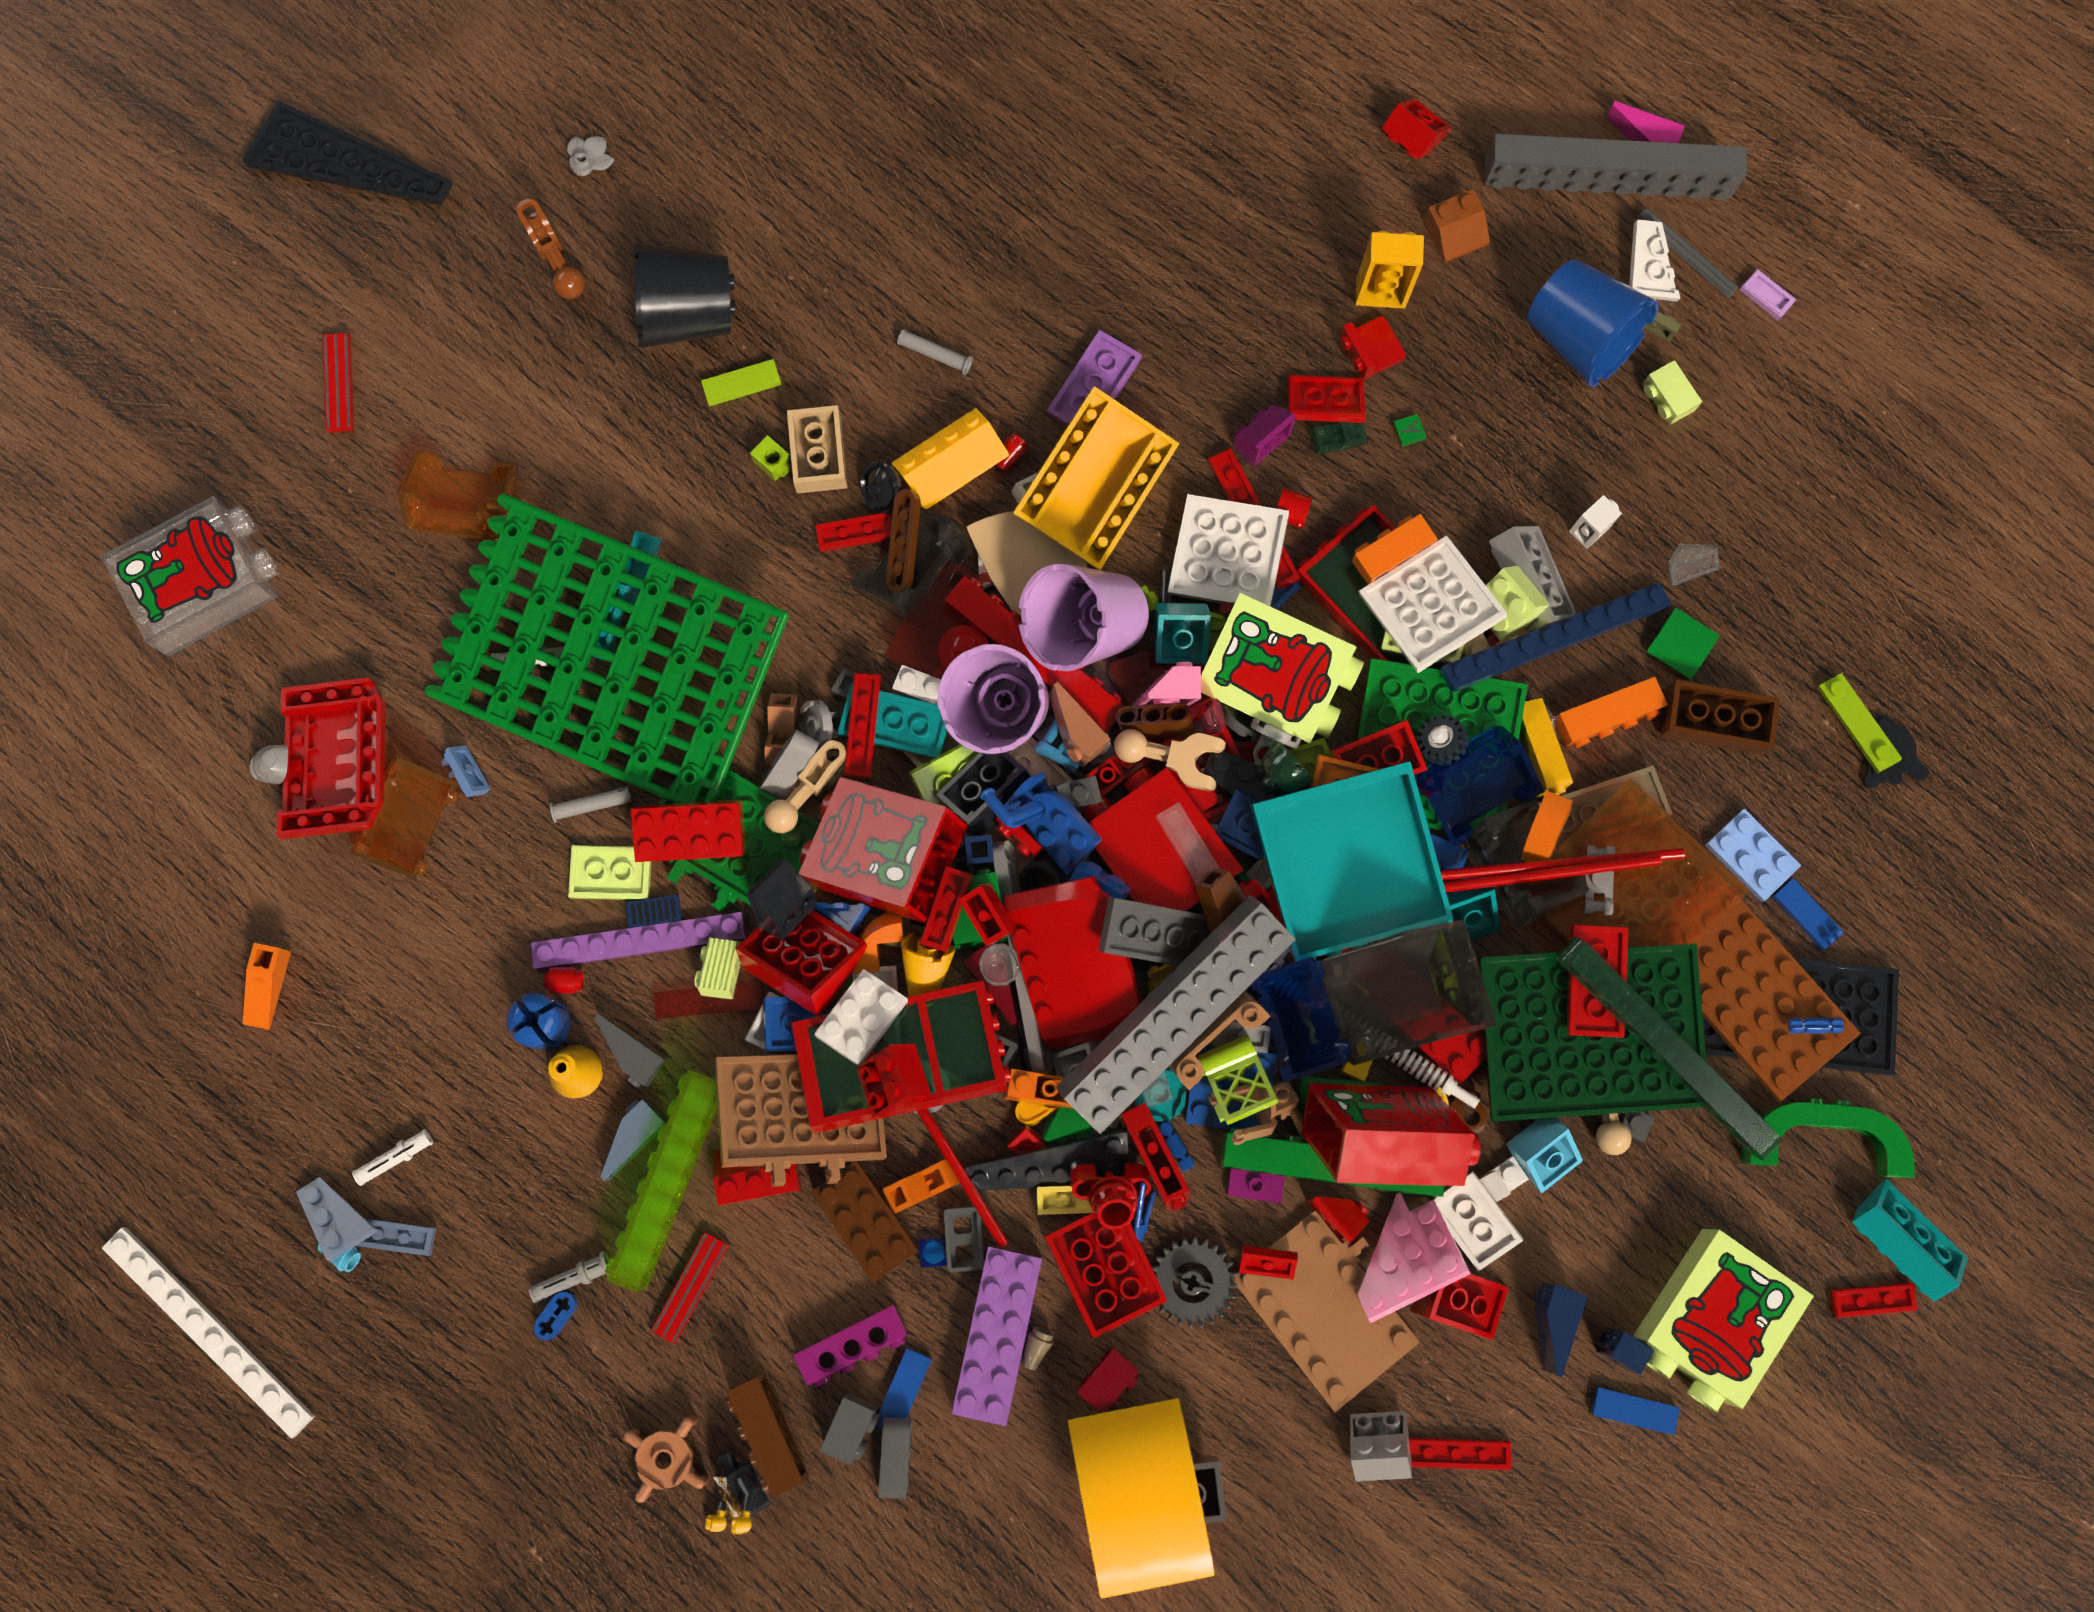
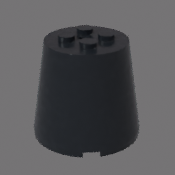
M633 243L635 259H639V262H634L636 319L638 328L642 327L643 332L637 333L639 348L731 334V316H735V300H730V291H734V274H729L728 256Z

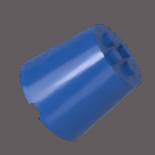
M1572 259L1560 267L1536 294L1527 315V322L1590 387H1595L1599 384L1600 381L1598 380L1600 378L1607 380L1637 348L1646 335L1642 331L1647 322L1649 324L1653 323L1657 315L1659 303L1652 297L1578 259Z

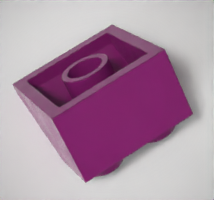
M1274 405L1270 406L1267 410L1263 408L1253 417L1254 421L1250 425L1246 426L1244 424L1235 432L1233 447L1255 467L1291 435L1296 416Z

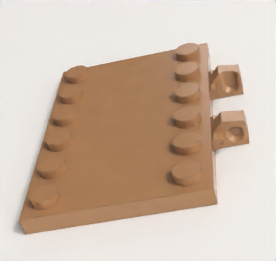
M840 1053L813 1054L825 1117L869 1108L856 1064ZM797 1055L716 1057L715 1076L721 1167L764 1165L765 1172H771L772 1187L784 1186L786 1183L785 1169H789L790 1164L819 1163V1167H825L826 1184H837L838 1180H840V1168L845 1167V1162L885 1160L887 1157L883 1118L813 1133L810 1127Z
M1314 1210L1268 1247V1249L1298 1252V1262L1293 1280L1239 1273V1271L1237 1276L1231 1278L1233 1283L1238 1284L1237 1288L1331 1409L1336 1412L1420 1342L1396 1311L1372 1323L1368 1320L1358 1298V1292L1365 1277V1272L1358 1265L1361 1261L1357 1256L1361 1254L1365 1247L1370 1245L1364 1237H1359L1352 1244L1341 1243L1316 1210Z

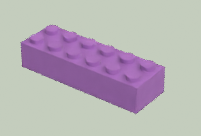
M988 1247L952 1414L1002 1426L1007 1425L1042 1258L996 1247Z

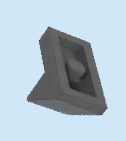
M1096 776L1051 785L1052 791L1062 794L1074 808L1102 802Z

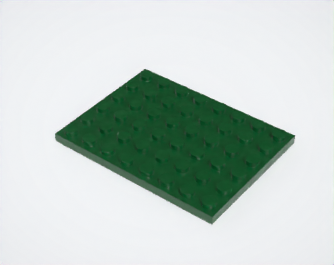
M1696 943L1627 948L1624 1038L1567 1035L1570 951L1478 957L1490 1121L1710 1107Z

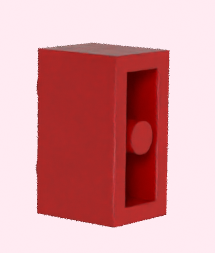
M990 883L980 885L958 899L986 946L998 942L1017 930Z

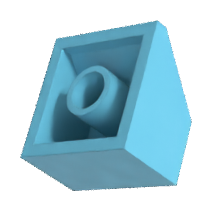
M1556 1117L1536 1119L1531 1125L1506 1143L1512 1156H1514L1526 1176L1541 1194L1583 1161L1569 1129Z

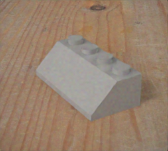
M1515 526L1489 540L1492 547V555L1498 561L1501 570L1504 567L1519 566L1550 604L1525 628L1528 633L1576 615V611L1539 526Z

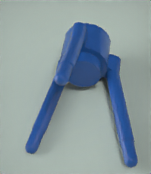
M1144 1182L1140 1185L1136 1215L1130 1222L1139 1242L1143 1241L1144 1233H1147L1148 1221L1156 1196V1192L1152 1191L1144 1216L1141 1218L1146 1188Z

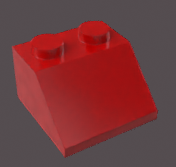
M1412 98L1398 103L1382 127V130L1387 133L1386 136L1389 140L1403 145L1408 155L1421 159L1437 146L1452 127L1416 98Z

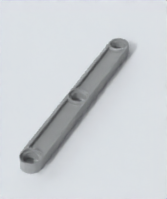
M1008 840L993 844L995 872L1001 902L1004 907L1005 896L1021 892L1015 853L1011 842ZM1009 934L1008 943L1031 1068L1034 1073L1049 1075L1053 1071L1051 1049L1049 1050L1041 1040L1012 936Z

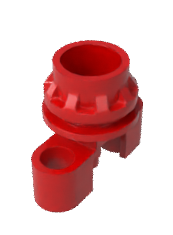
M1138 1163L1124 1164V1176H1114L1112 1172L1108 1171L1105 1173V1178L1096 1177L1095 1164L1078 1165L1070 1172L1072 1194L1078 1199L1089 1200L1093 1214L1104 1227L1109 1229L1123 1228L1134 1217L1141 1183L1144 1182L1146 1184L1145 1196L1151 1191L1149 1174L1144 1165Z

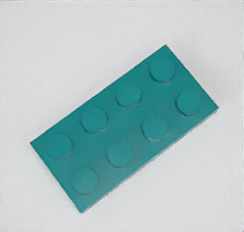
M853 684L850 686L837 733L838 736L847 738ZM880 691L875 745L931 759L940 756L946 739L947 729L938 705Z

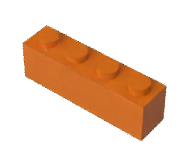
M1656 677L1562 712L1554 718V722L1565 746L1575 745L1576 748L1590 743L1589 738L1598 735L1602 739L1614 733L1613 729L1622 726L1623 730L1638 724V719L1646 717L1647 721L1662 715L1661 710L1668 704Z

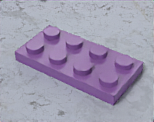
M1099 330L1047 409V415L1068 426L1094 386L1115 400L1141 361L1142 354Z

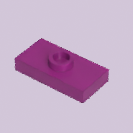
M1230 1168L1227 1196L1282 1203L1285 1176Z

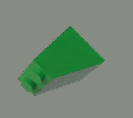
M990 869L974 872L975 876L972 878L968 893L980 885L990 883L1001 901L996 872L990 873ZM962 908L953 935L956 951L979 948L985 945L964 908ZM1008 935L992 945L1008 942Z

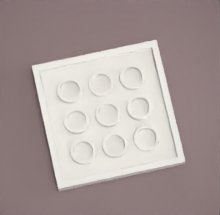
M1188 494L1168 593L1173 596L1215 603L1226 602L1232 605L1235 604L1239 594L1242 593L1271 607L1289 511Z
M1447 536L1359 590L1360 597L1417 673L1507 617V612Z

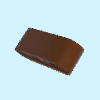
M1184 703L1125 706L1119 709L1115 715L1120 732L1127 729H1135L1140 731L1147 740L1184 738L1191 735L1195 730V723L1190 709Z

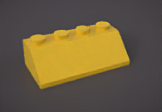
M975 408L893 461L892 465L899 472L905 488L919 494L921 507L925 511L1008 457L1009 453L989 421Z

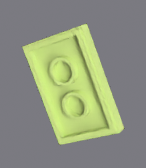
M572 845L568 897L570 899H649L651 861L635 862L634 847Z

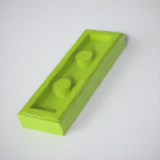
M774 359L701 380L709 407L782 385Z

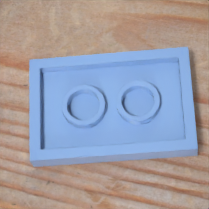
M1742 809L1705 844L1761 902L1769 898L1801 866L1745 809Z

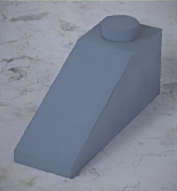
M642 1099L640 1102L635 1100L626 1108L625 1112L627 1114L621 1120L600 1176L604 1181H610L669 1124L647 1100Z

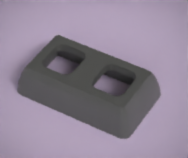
M975 1207L946 1209L944 1211L948 1271L982 1270L984 1268L982 1225L979 1213ZM969 1217L971 1219V1232L956 1234L954 1232V1219ZM972 1245L973 1260L958 1262L955 1254L956 1246Z

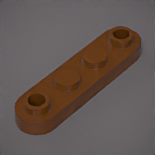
M902 489L896 494L893 505L886 585L890 591L895 593H906L913 583L921 499L917 492L908 489Z

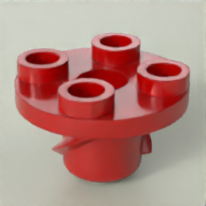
M960 625L948 630L942 636L938 647L939 660L945 671L960 654L980 645L989 644L988 639L980 630L972 626Z

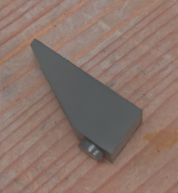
M597 1013L595 1020L621 1070L628 1075L626 1080L637 1088L641 1084L649 1088L667 1060Z

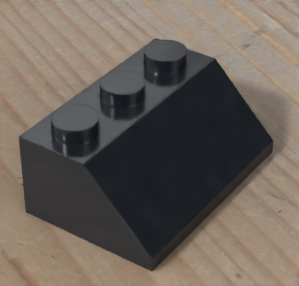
M979 752L936 796L951 812L968 825L967 828L975 836H982L996 823L997 816L986 802L980 798V794L985 789L993 788L996 797L1005 805L1015 791L1031 776L1026 768L1007 752L997 754Z

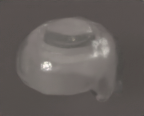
M993 944L986 948L980 957L979 967L982 977L986 982L994 986L1008 985L1016 979L1020 971L1017 952L1006 944Z

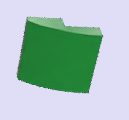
M1675 607L1646 651L1684 676L1692 679L1720 635Z

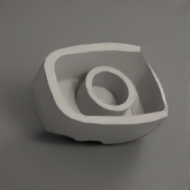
M269 745L259 750L250 762L251 775L258 781L280 785L287 773L288 746Z

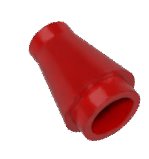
M1014 433L1007 437L1003 444L1009 456L996 464L1003 472H1006L1008 468L1027 453L1026 449L1029 446Z

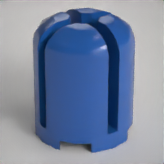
M527 993L521 996L524 1003L515 1000L510 1005L506 1015V1027L509 1033L515 1034L512 1038L517 1043L536 1050H552L561 1046L568 1039L572 1017L568 1008L562 1002L540 993Z

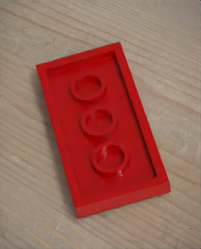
M1571 925L1567 1035L1624 1038L1628 928Z

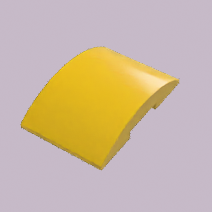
M1179 1398L1068 1420L1100 1598L1215 1576Z

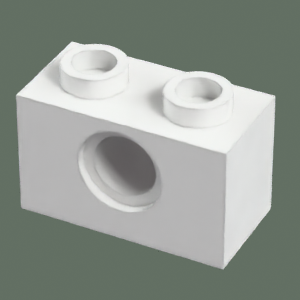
M1603 495L1581 515L1569 532L1588 549L1609 530L1622 513L1613 500L1607 499Z

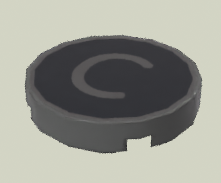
M1226 704L1220 711L1224 723L1241 736L1246 737L1247 734L1252 736V742L1257 743L1261 733L1250 727L1254 717Z

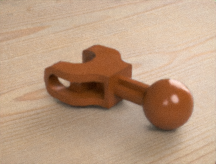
M534 199L522 200L516 207L517 214L542 260L547 258L555 272L553 277L554 290L565 299L579 297L584 292L586 285L583 274L577 268L567 265L560 252L563 248L539 204ZM531 207L536 210L535 213L524 216L526 208Z

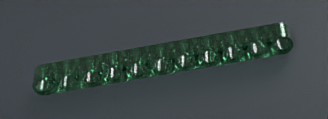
M1574 936L1556 956L1557 960L1753 1156L1764 1161L1782 1141L1781 1137L1588 943Z

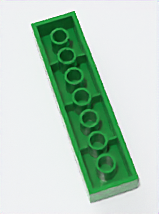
M1233 1128L1230 1129V1133L1223 1134L1219 1167L1337 1183L1310 1145L1303 1143V1138L1287 1136L1283 1140H1276V1134H1271L1234 1145L1231 1137L1234 1136L1233 1132L1239 1129ZM1337 1183L1429 1197L1444 1196V1186Z

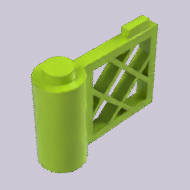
M1248 1034L1198 1056L1204 1070L1203 1077L1207 1076L1218 1101V1105H1215L1214 1108L1220 1122L1226 1120L1229 1125L1279 1103ZM1254 1066L1257 1067L1258 1073L1254 1081L1242 1077L1245 1070ZM1226 1078L1233 1080L1229 1092L1218 1089L1216 1083ZM1239 1082L1251 1086L1246 1097L1234 1094ZM1257 1088L1268 1091L1270 1096L1261 1101L1252 1099ZM1231 1099L1243 1102L1239 1111L1232 1114L1228 1113L1227 1108Z

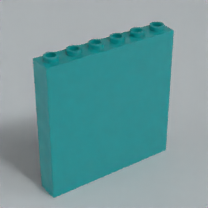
M1411 762L1400 763L1250 804L1283 926L1296 939L1289 946L1293 961H1300L1301 965L1313 963L1316 961V956L1326 954L1327 958L1343 954L1342 949L1352 947L1353 951L1369 947L1368 942L1378 940L1379 944L1395 940L1394 935L1404 933L1405 937L1421 933L1420 928L1430 926L1431 929L1447 926L1446 921L1453 919Z

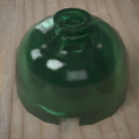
M1276 741L1263 755L1261 770L1265 777L1262 781L1272 792L1276 788L1286 794L1298 792L1313 780L1308 771L1301 767L1294 755L1280 742Z

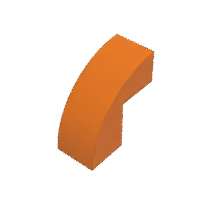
M1549 791L1546 792L1521 856L1522 860L1527 862L1551 860L1557 839L1570 814L1572 800Z
M888 912L875 918L861 931L858 938L866 942L868 947L854 968L853 974H858L863 969L869 973L880 972L879 944L902 942L904 927L901 915Z
M946 1159L918 1173L884 1188L883 1191L893 1213L896 1214L960 1182Z

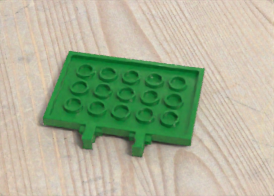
M714 763L708 775V778L711 780L714 779L718 769V765ZM728 770L716 801L742 800L746 853L743 856L671 860L669 865L673 866V868L666 877L669 881L678 885V879L684 876L686 872L689 874L695 872L715 884L714 889L719 891L717 894L718 898L715 903H711V906L720 912L724 910L729 901L735 903L737 898L751 906L746 893L782 858L787 860L799 873L801 869V851L808 841L814 839L820 825L797 810L798 821L791 831L786 833L773 832L765 823L764 812L771 802L779 799L731 770ZM676 776L675 780L673 781V783L671 784V786L669 787L668 790H671V791H672L673 786H674V784H675V781H676V779H677V776ZM703 788L698 802H705L709 792L708 789ZM663 798L659 802V804H674Z

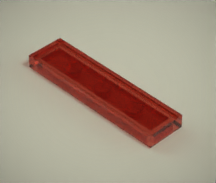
M761 981L737 983L733 999L702 996L698 988L654 992L655 1018L660 1020L760 1009L763 1004Z

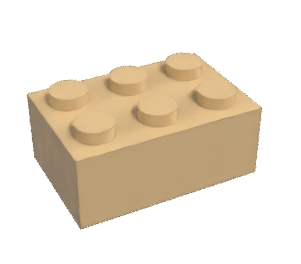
M838 405L787 410L793 483L796 492L807 493L848 488L841 415Z

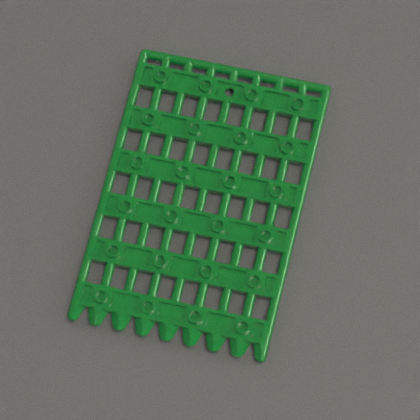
M499 494L497 501L508 511V515L492 516L487 520L489 528L499 536L498 541L484 540L478 544L479 551L490 560L489 565L476 564L469 568L471 577L481 585L480 589H464L460 592L461 600L472 610L470 614L455 613L451 616L452 624L462 633L461 638L447 637L441 641L442 647L453 657L452 662L438 661L432 665L434 673L444 683L443 686H427L424 690L425 695L674 804L698 802L703 788L709 790L705 802L716 801L789 618L788 612L508 494ZM537 518L557 526L551 541L532 533ZM583 538L603 545L598 560L578 552ZM528 543L547 550L542 565L523 558ZM630 557L650 565L644 580L624 572ZM574 562L594 570L588 585L569 577ZM519 567L538 575L533 589L513 582ZM676 577L697 585L692 599L671 591ZM620 582L640 589L635 604L615 596ZM564 587L584 594L579 609L559 601ZM509 592L529 599L523 614L504 606ZM724 596L744 604L739 620L718 611ZM667 601L687 609L682 624L662 616ZM611 606L631 614L626 629L605 621ZM555 611L575 619L570 633L550 626ZM500 616L519 623L514 638L495 630ZM771 616L777 619L770 633L765 630ZM714 621L735 629L729 644L708 636ZM657 626L678 634L672 649L652 641ZM601 631L621 638L616 653L596 645ZM546 635L566 643L560 658L541 650ZM491 640L510 648L505 662L486 655ZM761 641L767 643L762 657H758L756 653ZM704 646L725 654L720 669L699 660ZM648 650L668 658L663 673L643 665ZM592 655L612 663L607 678L587 670ZM536 660L556 667L551 682L531 674ZM482 664L501 672L496 686L477 679ZM751 666H755L757 670L752 682L746 680ZM695 670L715 678L710 693L689 685ZM638 675L659 683L654 697L633 689ZM583 679L603 687L597 702L577 694ZM527 684L547 692L542 706L522 698ZM473 688L492 696L487 710L467 703ZM744 690L748 693L741 707L736 704L741 691ZM685 694L706 703L700 718L680 709ZM629 699L649 707L644 722L624 714ZM719 699H723L725 701V707L723 709H720L717 706V702ZM573 704L593 711L588 726L568 718ZM518 708L538 716L533 730L513 722ZM733 714L738 718L733 731H730L727 727ZM676 719L696 727L691 742L670 734ZM620 723L640 732L635 746L614 738ZM564 728L584 736L579 750L559 742ZM724 739L728 741V744L722 756L717 753ZM666 743L687 752L682 766L661 758ZM610 747L630 756L625 771L605 762ZM714 763L718 765V769L714 779L711 780L708 778V775ZM657 768L677 776L672 791L651 782Z

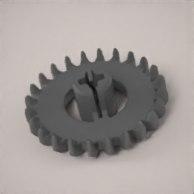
M1195 1236L1192 1244L1189 1245L1187 1239L1183 1237L1181 1247L1175 1241H1172L1173 1251L1163 1247L1162 1249L1166 1257L1155 1256L1160 1266H1151L1153 1271L1157 1273L1156 1278L1168 1300L1163 1303L1159 1313H1163L1166 1310L1170 1311L1167 1320L1170 1321L1177 1316L1178 1326H1181L1184 1320H1187L1188 1327L1191 1329L1194 1321L1197 1320L1200 1328H1203L1205 1318L1211 1324H1214L1213 1314L1223 1318L1224 1315L1220 1308L1231 1309L1226 1299L1236 1298L1229 1291L1232 1288L1238 1287V1284L1230 1281L1231 1278L1237 1276V1273L1228 1272L1233 1262L1224 1263L1223 1260L1227 1252L1218 1255V1244L1209 1249L1208 1239H1205L1202 1245H1199L1198 1238ZM1187 1262H1199L1211 1272L1213 1284L1206 1282L1205 1277L1198 1270H1189L1183 1274L1177 1272V1269ZM1176 1275L1184 1279L1196 1275V1281L1200 1282L1201 1285L1210 1287V1289L1200 1286L1190 1290L1188 1289L1189 1284L1185 1280L1176 1278ZM1173 1281L1179 1282L1183 1292L1188 1295H1197L1202 1291L1210 1293V1295L1198 1303L1186 1302L1175 1292Z

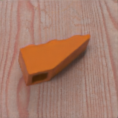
M258 943L253 944L246 969L243 1010L244 1025L270 1030L289 962L290 951Z
M1016 1069L1009 1071L1011 1081L1006 1082L1007 1091H1005L1004 1099L1030 1104L1073 1108L1056 1089L1065 1079L1064 1077Z

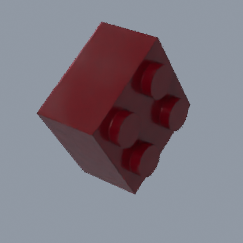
M1111 1345L1076 1387L1077 1393L1099 1413L1114 1411L1121 1402L1119 1395L1123 1390L1126 1389L1129 1392L1139 1380L1137 1376L1139 1370Z

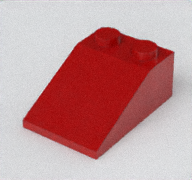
M1469 1274L1413 1302L1410 1311L1493 1340L1509 1287Z

